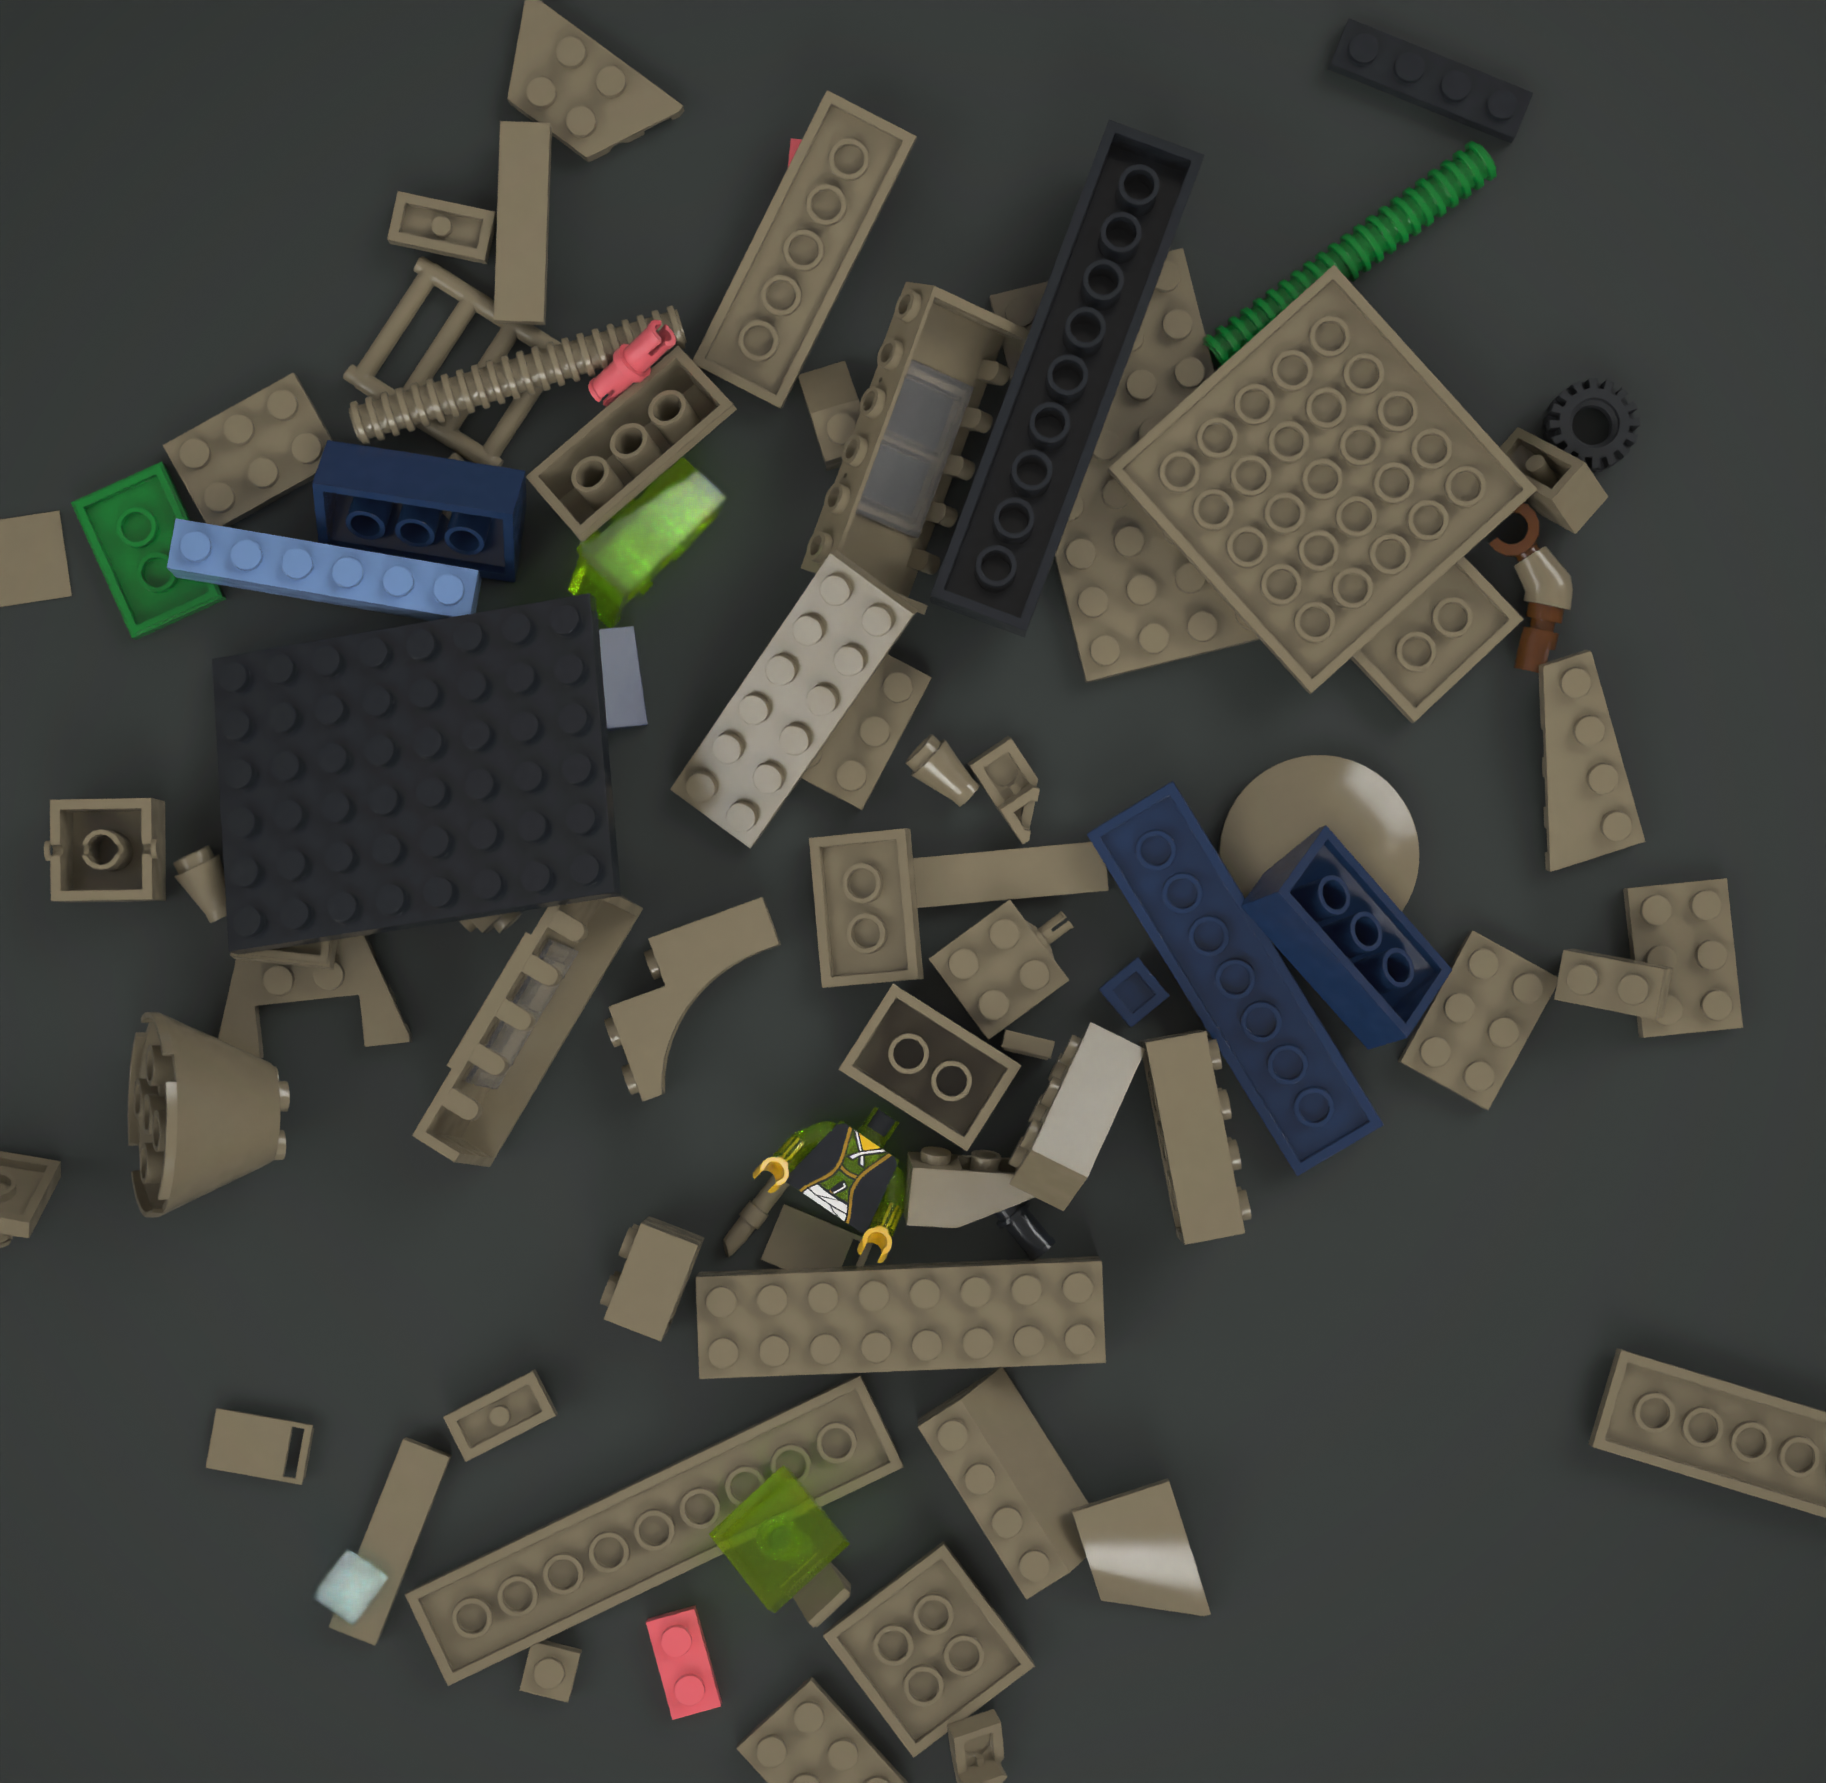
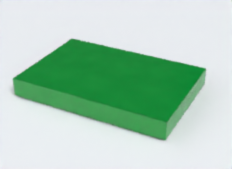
M162 461L71 502L132 639L142 638L226 600L220 585L176 578L167 569L175 519L189 521L191 519L169 470Z

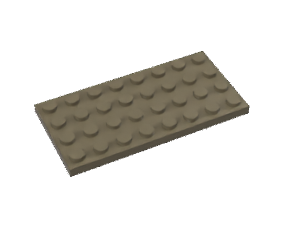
M1183 248L1172 250L1168 253L1054 558L1086 683L1260 640L1107 471L1113 463L1214 373L1209 348L1203 345L1204 341L1202 338L1205 336ZM1048 281L990 295L989 300L992 312L1030 331ZM1005 336L1001 348L1005 364L1010 368L1009 380L1011 382L1026 340Z

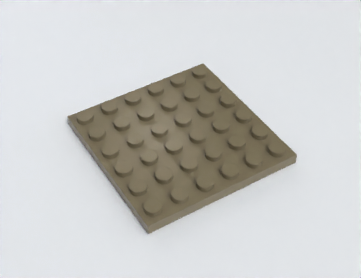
M1335 265L1328 269L1107 470L1309 694L1314 692L1538 490Z

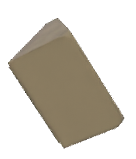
M825 1559L793 1588L792 1596L807 1622L814 1628L815 1626L818 1627L850 1597L851 1583L829 1560Z

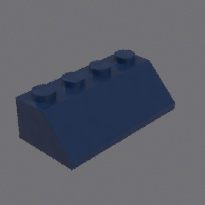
M327 440L312 482L318 543L475 569L479 571L482 578L515 583L527 506L525 470ZM443 510L452 512L450 520L443 514Z
M1326 825L1319 827L1264 872L1240 905L1368 1050L1408 1038L1452 971V968Z

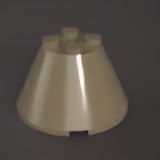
M145 1012L141 1017V1023L149 1024L146 1032L135 1033L131 1054L128 1085V1146H139L140 1170L131 1171V1176L140 1212L144 1217H160L270 1164L273 1160H283L286 1154V1136L284 1130H280V1112L288 1111L290 1091L287 1081H279L278 1069L272 1063L160 1012Z

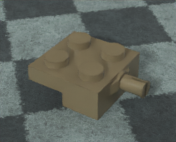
M1009 899L929 958L930 962L988 1040L1069 981L1054 960L1050 946L1051 943L1074 928L1068 920L1055 931L1051 930L1067 918L1062 911L1037 929L1036 926L1023 918Z

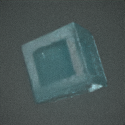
M346 1549L314 1593L313 1598L351 1625H355L389 1577L349 1549Z

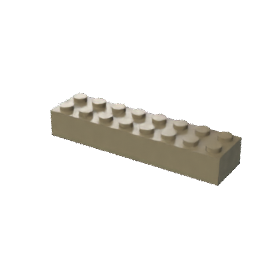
M1099 1256L1037 1258L1033 1261L1029 1259L829 1268L699 1272L696 1276L699 1379L1106 1363L1102 1261Z

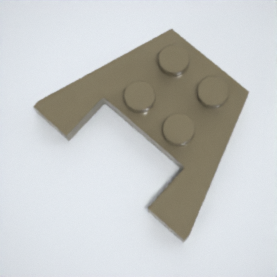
M367 935L338 939L333 970L239 959L235 961L218 1037L221 1041L259 1058H264L259 1006L359 995L365 1047L413 1042L410 1029L403 1020L395 1002L396 998L390 985L387 984Z

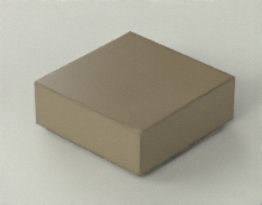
M1004 1029L1000 1046L1005 1051L1048 1060V1058L1051 1059L1055 1041Z

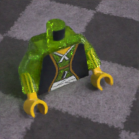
M874 1106L859 1130L843 1119L837 1124L822 1120L793 1133L772 1157L765 1159L754 1170L753 1178L755 1179L762 1171L771 1172L775 1177V1184L767 1191L769 1193L776 1192L785 1182L789 1183L864 1234L857 1248L858 1254H862L868 1243L878 1245L882 1253L877 1263H882L892 1247L891 1237L894 1235L904 1211L906 1176L902 1169L897 1166L899 1157L884 1148L899 1122L876 1106Z

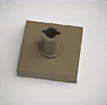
M0 1151V1248L9 1245L13 1236L30 1238L61 1178V1161Z

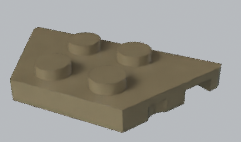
M525 0L507 100L511 106L533 122L550 123L552 126V136L587 162H591L609 153L614 146L620 143H629L645 135V130L669 118L673 121L683 114L685 110L681 103L540 0Z

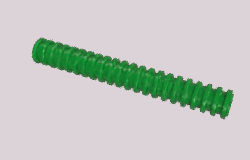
M1474 141L1468 142L1465 145L1464 152L1457 150L1452 154V161L1448 159L1440 163V170L1431 169L1427 173L1428 179L1419 178L1415 182L1414 189L1407 187L1402 191V198L1398 196L1393 197L1390 200V207L1381 206L1377 210V216L1370 214L1365 218L1364 226L1358 223L1352 228L1353 234L1344 233L1340 237L1339 244L1332 242L1327 246V253L1322 251L1315 255V262L1306 261L1302 265L1303 270L1301 272L1298 270L1291 272L1289 281L1285 279L1277 283V290L1268 289L1265 292L1266 298L1261 299L1257 297L1252 302L1253 307L1251 309L1246 306L1242 308L1239 318L1235 316L1230 317L1227 320L1228 326L1219 325L1215 329L1216 334L1214 336L1209 334L1202 338L1204 341L1203 345L1209 348L1213 364L1219 369L1333 265L1349 281H1356L1359 278V271L1368 272L1372 268V262L1379 264L1384 260L1385 252L1391 255L1397 250L1396 244H1406L1409 241L1410 234L1417 236L1421 233L1422 225L1426 227L1434 223V216L1443 217L1447 213L1446 207L1455 208L1459 204V198L1466 200L1472 195V188L1475 190L1481 189L1484 186V179L1487 181L1493 180L1497 176L1496 166L1487 150L1479 143Z

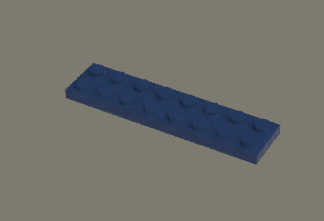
M1174 781L1169 782L1087 833L1093 846L1212 1039H1217L1221 1054L1297 1176L1384 1125L1273 942L1240 907L1245 900L1243 893Z

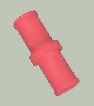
M652 320L647 328L630 344L621 345L614 352L613 361L600 374L589 381L588 389L592 397L597 402H600L608 394L603 400V405L608 406L634 382L640 383L650 375V367L668 349H671L676 344V337L669 326L665 324L656 332L661 326V321Z

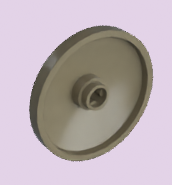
M1311 755L1290 759L1269 768L1254 778L1232 803L1221 828L1218 854L1245 898L1264 872L1319 827L1326 825L1401 911H1403L1408 903L1416 883L1419 868V842L1415 824L1407 806L1396 790L1385 779L1366 766L1352 760L1328 755Z

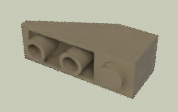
M924 1147L921 1149V1152H907L902 1199V1212L906 1225L959 1228L1035 1197L1009 1185L1016 1167L1008 1164L1010 1158L1001 1157L997 1152L974 1150L971 1152V1155L951 1154V1151L941 1147Z

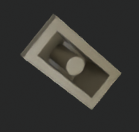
M845 361L802 373L798 376L827 471L841 467L843 447L852 436L860 415V402Z
M1519 427L1500 447L1538 489L1526 502L1543 517L1574 534L1581 529L1608 498V495L1584 461Z

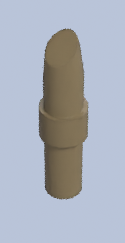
M772 1175L753 1201L749 1200L739 1213L740 1217L723 1239L724 1250L728 1258L747 1241L755 1229L761 1227L769 1216L768 1212L790 1186L789 1183L785 1182L776 1192L769 1193L767 1191L775 1184V1177Z

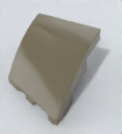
M1168 1478L1071 1509L1101 1601L1198 1616L1211 1615Z

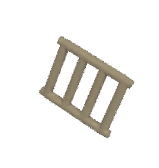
M421 256L414 267V272L417 273V276L359 365H350L344 372L343 379L367 396H372L374 400L380 399L382 392H387L389 396L396 394L395 389L375 376L434 286L459 302L403 386L404 391L410 390L412 383L417 382L420 387L426 385V379L434 378L475 313L480 314L500 327V330L478 362L479 368L486 367V361L493 360L494 364L501 362V357L508 355L517 339L531 348L538 346L539 350L546 349V343L551 341L554 346L562 343L534 325L496 324L494 322V300L437 263H433L424 256ZM543 387L536 388V394L529 395L526 391L520 393V399H513L483 446L459 431V428L469 415L467 410L460 411L461 416L458 418H454L450 414L445 416L446 420L439 423L437 419L430 420L431 425L428 427H424L422 423L415 426L470 462L502 467L504 460L500 456L544 389Z

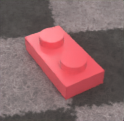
M696 1605L647 1618L646 1625L672 1720L721 1707L722 1700Z

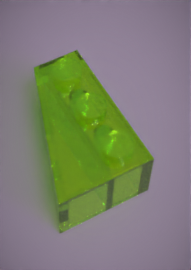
M684 457L680 458L671 468H668L646 487L648 490L636 501L632 499L610 519L614 522L603 533L596 530L586 540L581 542L576 549V552L580 555L568 590L574 596L588 593L593 595L597 599L598 618L608 628H614L622 619L620 614L623 607L639 592L644 596L654 585L651 580L672 560L677 561L720 514L727 497Z

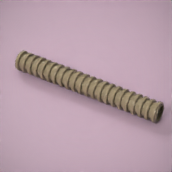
M673 305L666 307L667 312L659 314L658 310L651 311V317L644 319L642 314L637 315V321L629 323L628 319L621 320L622 326L614 328L612 323L607 324V330L599 332L598 328L591 329L592 335L584 337V334L581 332L576 334L577 339L569 341L568 337L561 338L562 344L554 346L552 341L546 343V349L539 350L538 346L531 348L532 353L526 355L521 350L516 352V358L509 359L505 355L501 357V362L494 364L493 360L486 361V367L479 368L475 364L471 366V371L464 373L463 369L456 370V376L450 378L445 373L440 376V381L434 382L432 378H429L425 381L426 385L419 387L417 382L410 385L411 389L407 391L399 387L395 389L396 394L389 396L387 392H382L380 399L374 400L372 396L366 397L364 404L359 405L357 401L350 402L349 414L359 442H362L365 446L370 444V439L377 437L379 441L385 440V434L392 432L393 436H398L401 433L400 429L407 428L409 432L415 431V425L422 423L424 427H428L431 425L430 420L437 419L441 423L446 420L445 416L450 414L454 418H458L461 416L460 411L467 410L471 414L476 411V406L482 405L484 409L491 407L490 402L496 400L501 405L506 402V397L512 396L514 400L521 398L520 393L526 391L529 395L536 394V388L543 387L544 391L551 389L550 384L558 382L559 386L566 385L565 380L573 378L574 382L581 380L580 375L588 373L589 377H593L596 375L595 370L602 368L604 370L613 361L614 352L621 345L630 344L647 328L652 320L661 321V326L656 332L665 324L669 326L676 337V344L673 347L679 346L681 349H685L687 340L677 309L674 310ZM668 349L664 354H669L671 352L670 349Z

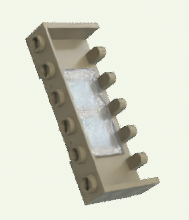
M905 282L901 296L896 303L895 312L886 337L878 352L877 369L870 388L865 391L861 398L859 418L852 436L843 447L841 467L835 483L826 494L824 506L814 533L809 540L801 569L816 574L829 554L836 549L917 608V613L925 615L928 605L908 598L918 571L933 575L939 569V556L927 552L926 548L935 524L950 528L957 520V510L943 504L952 478L967 481L974 474L975 463L961 457V453L970 431L986 433L991 428L993 422L992 415L978 409L987 383L1003 386L1010 377V368L996 362L1004 337L1026 340L1029 333L1028 329L934 285Z
M622 895L547 907L533 933L525 932L446 1066L450 1067L451 1071L412 1136L453 1162L490 1167L643 908Z

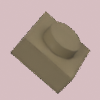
M547 1640L531 1646L519 1691L568 1703L582 1649Z

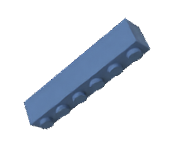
M177 518L175 519L167 569L176 578L429 621L476 613L482 581L479 571L475 569Z

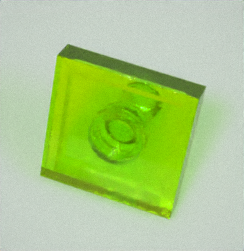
M784 1465L709 1533V1536L757 1597L773 1613H776L850 1545V1542L794 1473Z

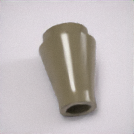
M933 734L925 738L905 761V764L913 770L911 772L912 777L951 799L959 807L965 804L980 786L970 776L945 739L939 741Z
M207 845L173 862L178 872L174 877L205 913L209 922L212 923L227 916L224 868L220 854L214 855L210 846Z

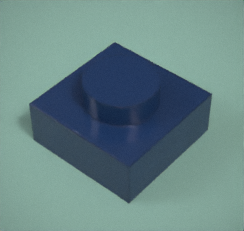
M1138 957L1098 989L1130 1028L1169 997V994Z

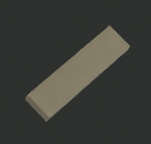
M500 121L494 322L496 324L546 325L552 126L550 123Z
M1092 842L913 858L917 908L1109 891L1107 867Z
M408 1437L402 1440L329 1628L374 1646L378 1643L452 1457L451 1454Z

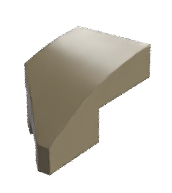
M1007 736L967 764L1022 844H1025L1030 839V825L1040 788L1037 787V776L1012 738Z
M991 1709L947 1724L951 1757L957 1783H1003L1008 1776L1001 1765V1761L1005 1758L1002 1726L995 1710Z

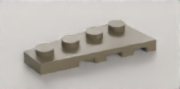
M1583 650L1539 664L1541 730H1543L1544 742L1542 777L1545 778L1546 806L1543 807L1544 828L1547 829L1545 867L1547 871L1552 872L1646 841L1592 652L1590 650Z

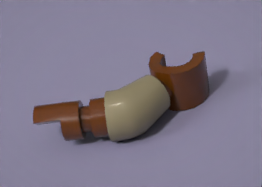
M1522 503L1511 514L1520 515L1527 521L1528 532L1526 537L1516 544L1504 543L1497 537L1488 544L1497 553L1506 557H1516L1519 562L1514 568L1525 590L1523 601L1528 602L1525 616L1530 617L1531 620L1529 627L1523 626L1514 668L1539 673L1538 665L1547 662L1550 650H1556L1559 633H1554L1555 624H1562L1564 611L1571 610L1573 585L1571 575L1547 546L1541 549L1538 546L1537 541L1540 536L1539 520L1534 510L1529 505Z

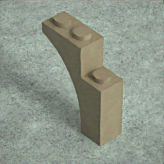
M763 897L648 938L652 949L644 951L647 965L653 979L662 977L665 986L609 1006L612 1017L604 1019L614 1048L622 1045L629 1064L621 1067L627 1087L631 1095L639 1092L642 1102L665 1094V1075L672 1041L682 1019L698 996L716 978L731 967L758 953L781 945Z

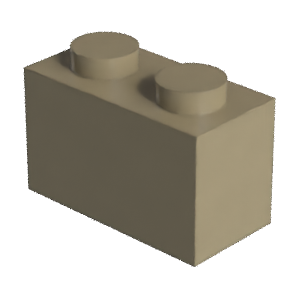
M1574 948L1566 949L1562 953L1554 1000L1650 1019L1662 1018L1665 1013L1673 967Z

